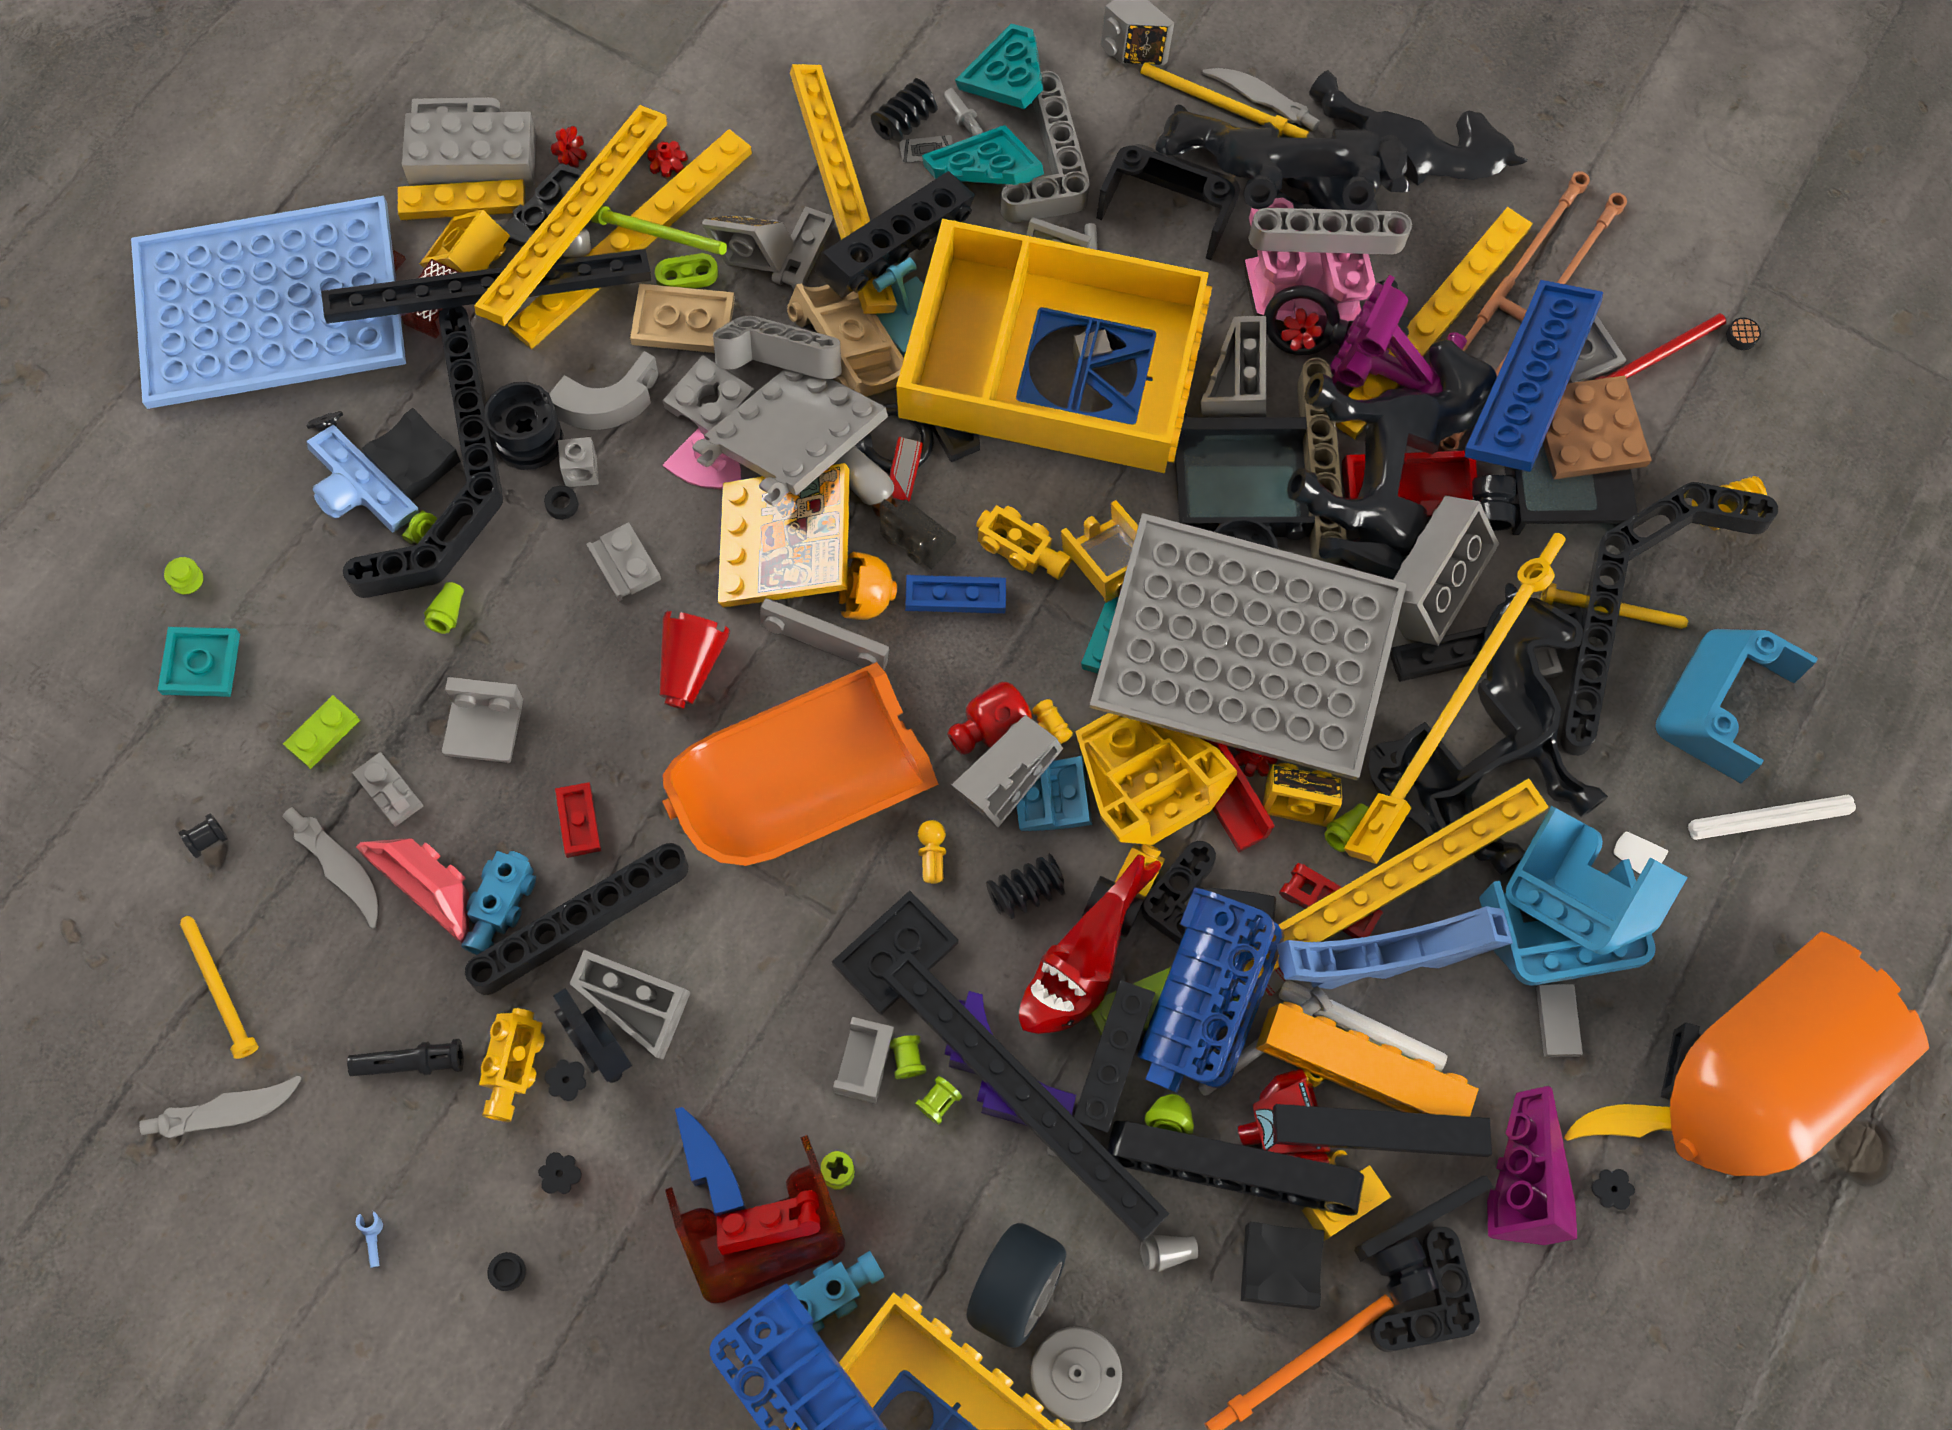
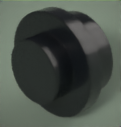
M511 1252L501 1253L494 1257L487 1271L489 1282L500 1291H512L518 1288L526 1276V1265L523 1259Z

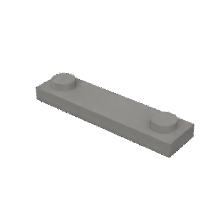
M765 598L760 607V626L765 627L774 634L781 633L854 662L861 668L876 662L883 670L887 666L889 647L887 645L768 598Z

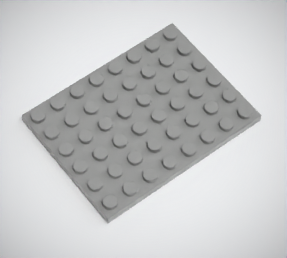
M1142 513L1089 708L1357 781L1360 778L1407 583Z

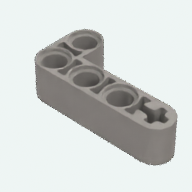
M756 316L738 317L713 332L715 364L721 369H736L751 360L821 379H832L842 374L840 341L835 337Z

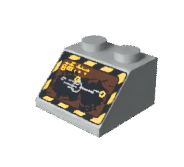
M1113 0L1105 7L1101 46L1108 55L1116 58L1121 64H1144L1146 62L1151 65H1164L1168 62L1174 22L1148 0Z
M726 215L707 218L702 222V226L710 239L726 243V253L721 255L726 265L779 272L794 244L785 225L778 220Z

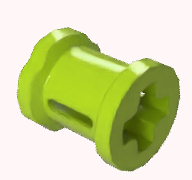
M919 1035L901 1036L890 1041L889 1048L894 1051L897 1070L894 1071L896 1079L912 1078L926 1073V1066L921 1064L918 1044L921 1043Z
M937 1076L934 1080L935 1086L923 1100L918 1099L915 1106L932 1122L939 1125L942 1122L941 1117L954 1101L959 1102L963 1097L948 1081Z
M834 1151L826 1155L821 1162L822 1178L829 1188L842 1190L852 1183L855 1171L849 1155L844 1152ZM838 1163H843L844 1171L847 1173L840 1174L838 1179H833L829 1167L836 1168Z

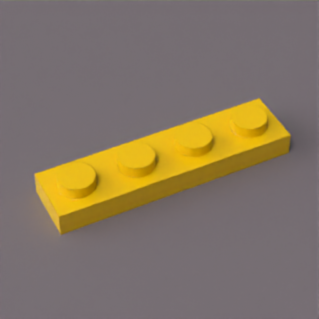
M523 179L398 187V215L400 220L455 217L479 210H484L488 215L512 213L520 204L522 206L525 205V184Z

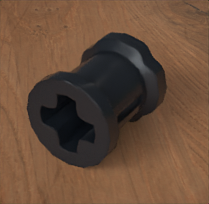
M211 813L205 816V821L188 831L183 829L179 832L182 841L195 858L201 856V851L217 841L224 842L228 839L224 830Z

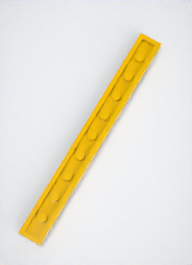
M792 64L790 76L842 240L870 222V218L822 66ZM874 277L867 282L862 290L857 292L864 314L894 313L897 303L891 285L878 292L873 285V280L876 279Z
M641 105L637 107L474 305L476 315L502 326L507 324L667 125V116L665 114Z
M728 129L637 209L631 217L670 227L752 154L751 146ZM618 226L586 256L645 249L658 237ZM600 288L540 295L507 324L508 329L532 350Z
M1507 207L1407 326L1409 330L1408 339L1422 357L1428 353L1431 345L1438 341L1530 231L1532 222ZM1388 348V349H1387V350H1389V353H1388V354H1390V355H1392V356L1395 357V355H1394V354L1391 352V350ZM1369 373L1364 385L1354 388L1348 397L1355 400L1373 399L1388 389H1397L1400 384L1380 374L1374 376ZM1360 420L1336 422V427L1354 440L1367 425V422Z
M1528 778L1279 924L1283 930L1284 941L1324 942L1542 814L1549 808ZM1274 935V937H1273V939H1272L1273 942L1276 940V936H1275V935ZM1267 953L1266 955L1267 960L1269 959L1270 953ZM1278 958L1273 971L1279 968ZM1254 960L1246 964L1244 971L1252 968ZM1262 966V968H1261V971H1260V973H1259L1258 978H1259V977L1262 975V973H1263V970H1264V967H1263V966Z

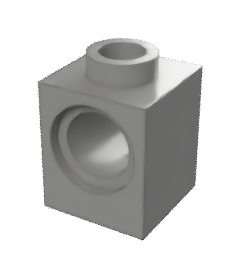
M592 438L558 440L560 471L565 486L577 487L599 484L597 455Z

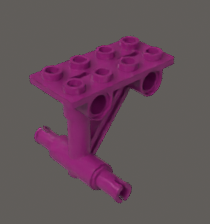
M1388 275L1383 285L1378 282L1376 283L1369 299L1365 301L1359 315L1356 316L1350 329L1346 332L1343 342L1339 346L1340 350L1330 365L1333 383L1335 385L1339 381L1347 386L1358 388L1364 385L1370 373L1374 376L1380 374L1408 389H1417L1424 393L1441 392L1440 378L1431 363L1429 365L1398 326L1408 304V298L1402 291L1391 286L1395 277ZM1455 332L1449 333L1446 338L1454 342L1462 350L1467 343L1463 335ZM1387 347L1391 350L1395 357L1388 354L1389 350L1386 349Z

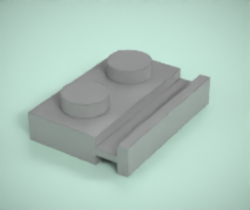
M629 522L600 536V539L594 543L589 542L586 544L588 551L618 602L623 600L622 597L630 593L633 595L661 580L658 570Z

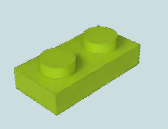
M332 695L283 745L311 769L360 719Z

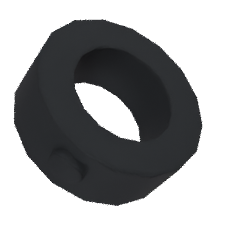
M554 486L548 490L544 498L547 512L555 519H568L578 510L579 503L576 493L568 486ZM564 496L570 499L569 505L565 508L558 509L553 507V502L558 497Z

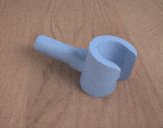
M373 1211L374 1223L368 1228H364L365 1221L361 1214L356 1218L357 1228L366 1237L370 1268L380 1266L377 1235L383 1229V1222L375 1211Z

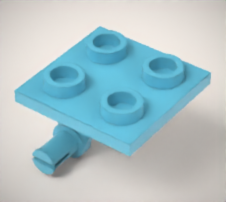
M910 257L897 266H889L886 269V273L873 280V285L878 292H881L890 285L892 287L897 303L894 313H877L876 315L903 356L906 353L924 284L917 276L903 284L902 277L916 270V264Z

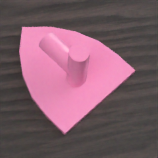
M699 428L663 464V467L689 484L703 488L723 489L724 482L741 480L739 462L723 453L709 467H705L697 462L701 454L694 451L692 446L698 440L705 439L704 434L701 433Z

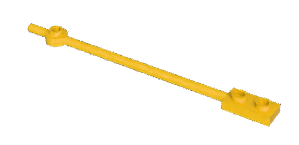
M1554 533L1540 557L1525 562L1518 570L1517 577L1521 587L1390 796L1381 793L1377 794L1344 847L1349 856L1377 864L1411 810L1408 802L1404 800L1532 593L1546 589L1554 580L1555 574L1550 565L1566 540L1562 534Z

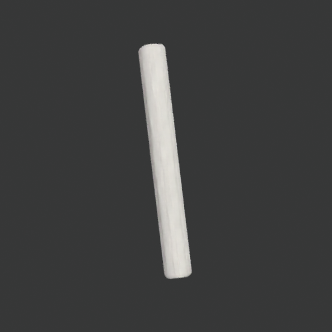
M1842 795L1695 819L1688 824L1691 838L1697 840L1850 815L1855 811L1856 805L1852 796Z
M1286 980L1279 992L1280 999L1299 1006L1312 996L1310 989L1291 980ZM1331 999L1330 1001L1333 1006L1325 1012L1321 1008L1313 1014L1329 1018L1336 1022L1337 1026L1347 1031L1354 1030L1364 1033L1369 1037L1370 1042L1379 1046L1382 1044L1394 1046L1402 1051V1056L1411 1060L1423 1059L1435 1065L1434 1070L1439 1072L1443 1070L1446 1064L1447 1055Z

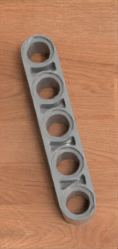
M1262 208L1253 217L1248 239L1252 247L1260 251L1392 255L1401 252L1405 247L1412 229V222L1408 215L1398 211Z

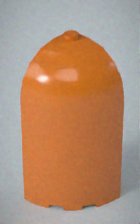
M876 662L717 731L692 744L674 758L663 773V787L668 798L662 800V803L670 820L678 819L682 829L697 850L720 863L747 866L779 857L939 784L928 754L918 742L912 729L907 730L903 721H899L898 716L903 714V711L886 672Z
M1822 931L1711 1025L1689 1049L1676 1075L1670 1100L1671 1129L1677 1153L1687 1161H1692L1707 1169L1732 1176H1766L1793 1169L1814 1156L1929 1049L1927 1036L1915 1010H1908L1898 995L1901 988L1882 968L1876 971L1860 958L1862 952L1828 933Z

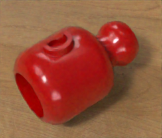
M999 682L968 703L965 712L968 720L963 724L957 723L952 725L947 735L955 749L961 755H966L972 752L975 745L980 741L991 748L1007 733L1012 724L1017 723L1025 715L1032 719V713L1024 697L1013 684Z

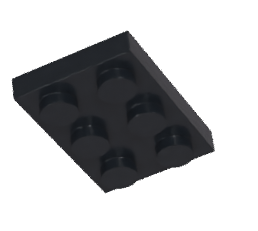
M909 890L832 961V965L882 1015L900 998L882 979V974L907 950L929 971L958 944V939Z

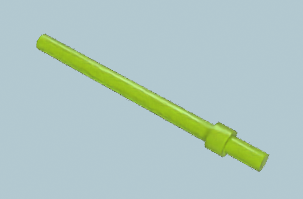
M604 205L590 219L592 222L601 225L613 224L719 255H724L727 250L725 242L617 213Z

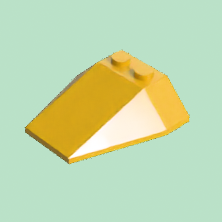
M1107 713L1075 731L1101 819L1119 842L1148 845L1159 842L1209 813L1237 775V770L1220 750L1199 737Z

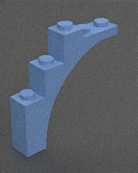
M1485 906L1452 918L1391 933L1325 942L1286 940L1276 945L1279 953V967L1285 979L1311 982L1314 988L1318 986L1324 989H1333L1365 977L1386 979L1418 967L1439 969L1513 944L1504 910Z

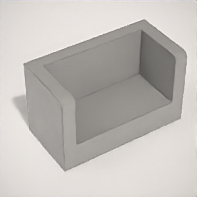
M856 1017L851 1018L850 1034L838 1078L834 1081L833 1085L834 1094L876 1104L890 1052V1041L894 1037V1027Z

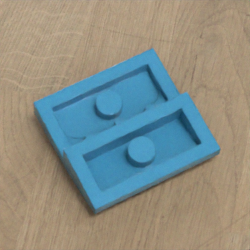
M1082 756L1053 761L1017 804L1019 829L1021 831L1055 830L1092 825L1086 768Z

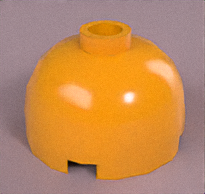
M853 551L848 556V559H853L851 566L848 567L847 590L839 591V604L846 602V611H841V615L848 619L868 620L880 615L887 608L889 601L895 599L897 583L892 581L891 571L881 559L867 553Z

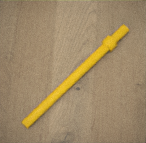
M1146 62L1141 68L1140 74L1255 123L1264 125L1270 122L1279 129L1280 137L1284 134L1291 138H1307L1309 135V131L1288 123V119L1280 115H1276V117Z

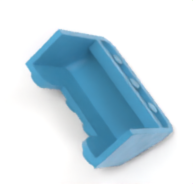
M1551 806L1507 884V900L1512 905L1573 941L1601 955L1613 952L1654 933L1662 924L1688 877L1650 857L1631 889L1591 867L1602 848L1601 834L1596 829Z
M1630 859L1622 860L1606 874L1631 889L1636 883ZM1500 881L1493 882L1479 897L1482 908L1488 906L1504 910L1513 944L1495 949L1494 952L1523 984L1534 986L1638 968L1648 963L1654 957L1655 943L1652 934L1613 952L1601 955L1585 948L1539 920L1523 923L1520 909L1507 900Z

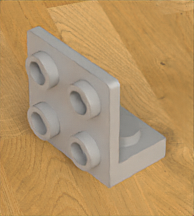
M448 677L445 691L452 701L442 747L444 756L510 763L523 705V698L517 685Z

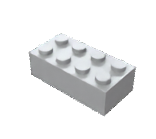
M531 112L406 113L402 167L409 186L523 179L525 186H534L537 133Z
M1445 496L1438 508L1434 510L1432 518L1424 531L1418 536L1416 544L1408 557L1402 562L1401 568L1393 580L1407 583L1397 622L1405 639L1439 646L1499 546V542L1480 501Z

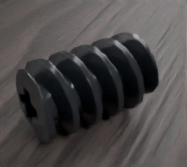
M915 78L912 83L906 85L904 90H900L896 97L890 98L887 104H883L879 111L872 113L871 123L876 133L883 139L890 140L892 138L896 142H901L903 140V133L909 135L912 132V127H919L921 124L920 119L926 121L929 118V112L935 113L938 110V106L927 84L921 79Z
M1050 853L1048 854V861L1043 857L1036 859V868L1031 863H1026L1023 866V873L1018 869L1011 870V880L1002 874L998 877V885L992 880L986 882L988 893L998 913L1001 915V913L1005 912L1011 919L1015 918L1014 907L1016 906L1023 913L1028 912L1026 902L1028 900L1036 907H1039V895L1041 894L1049 902L1052 901V889L1054 888L1062 896L1065 895L1062 873L1056 860Z

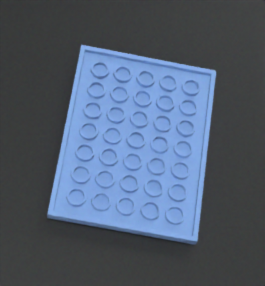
M384 196L131 238L142 403L147 409L406 364L400 314L326 324L323 312L321 291L396 281L388 206Z

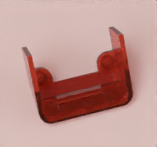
M808 1135L800 1138L810 1165L799 1168L790 1174L786 1181L789 1197L779 1201L797 1198V1195L803 1191L810 1190L816 1192L819 1195V1208L816 1213L820 1216L821 1227L816 1234L721 1255L717 1247V1217L715 1213L707 1208H697L682 1213L673 1188L665 1189L676 1231L702 1296L706 1301L715 1304L724 1303L833 1260L843 1252L845 1239Z

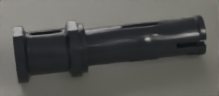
M453 1039L451 1043L436 1045L422 1042L414 1049L349 1055L347 1060L349 1076L389 1074L418 1070L421 1074L430 1075L434 1070L453 1069L455 1072H461L464 1065L463 1046L460 1039ZM448 1055L446 1058L436 1059L437 1056ZM395 1060L394 1063L379 1064L382 1061Z

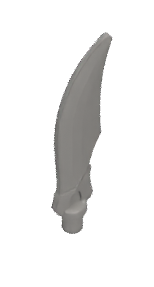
M1211 68L1202 71L1203 75L1230 86L1252 102L1273 108L1274 111L1287 118L1291 123L1303 124L1312 131H1315L1320 124V120L1309 114L1307 106L1293 102L1258 78L1231 69Z
M293 807L286 810L282 817L293 827L295 841L305 846L318 857L325 877L355 902L366 917L370 928L374 929L378 919V899L366 871L354 857L323 831L316 818L303 817Z
M295 1076L288 1081L267 1088L222 1093L217 1098L201 1106L169 1107L158 1118L141 1120L139 1124L141 1135L160 1133L166 1138L173 1139L187 1132L230 1127L254 1121L280 1107L296 1090L301 1082V1077Z

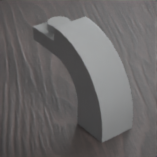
M644 351L619 382L605 388L586 387L564 375L549 394L558 420L577 428L590 430L613 428L631 421L651 404L648 389L654 386L658 378L655 357Z

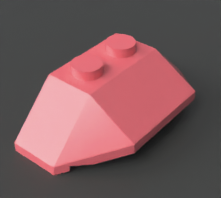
M412 838L360 842L356 846L365 859L461 944L463 943L467 932H469V917L466 910L469 892L462 883L466 878L454 866L450 864L445 868L437 861L441 856L429 844L425 842L420 846Z

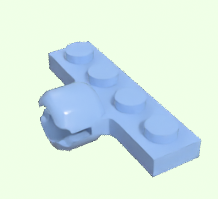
M334 424L306 441L308 450L332 472L330 476L313 486L314 498L317 504L329 517L339 518L354 507L363 505L393 533L410 522L419 513V508Z

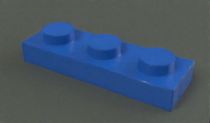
M906 575L905 611L1005 614L1006 578Z

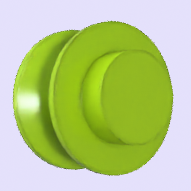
M179 557L172 560L164 571L166 582L179 594H191L197 591L203 583V572L194 560L187 557Z

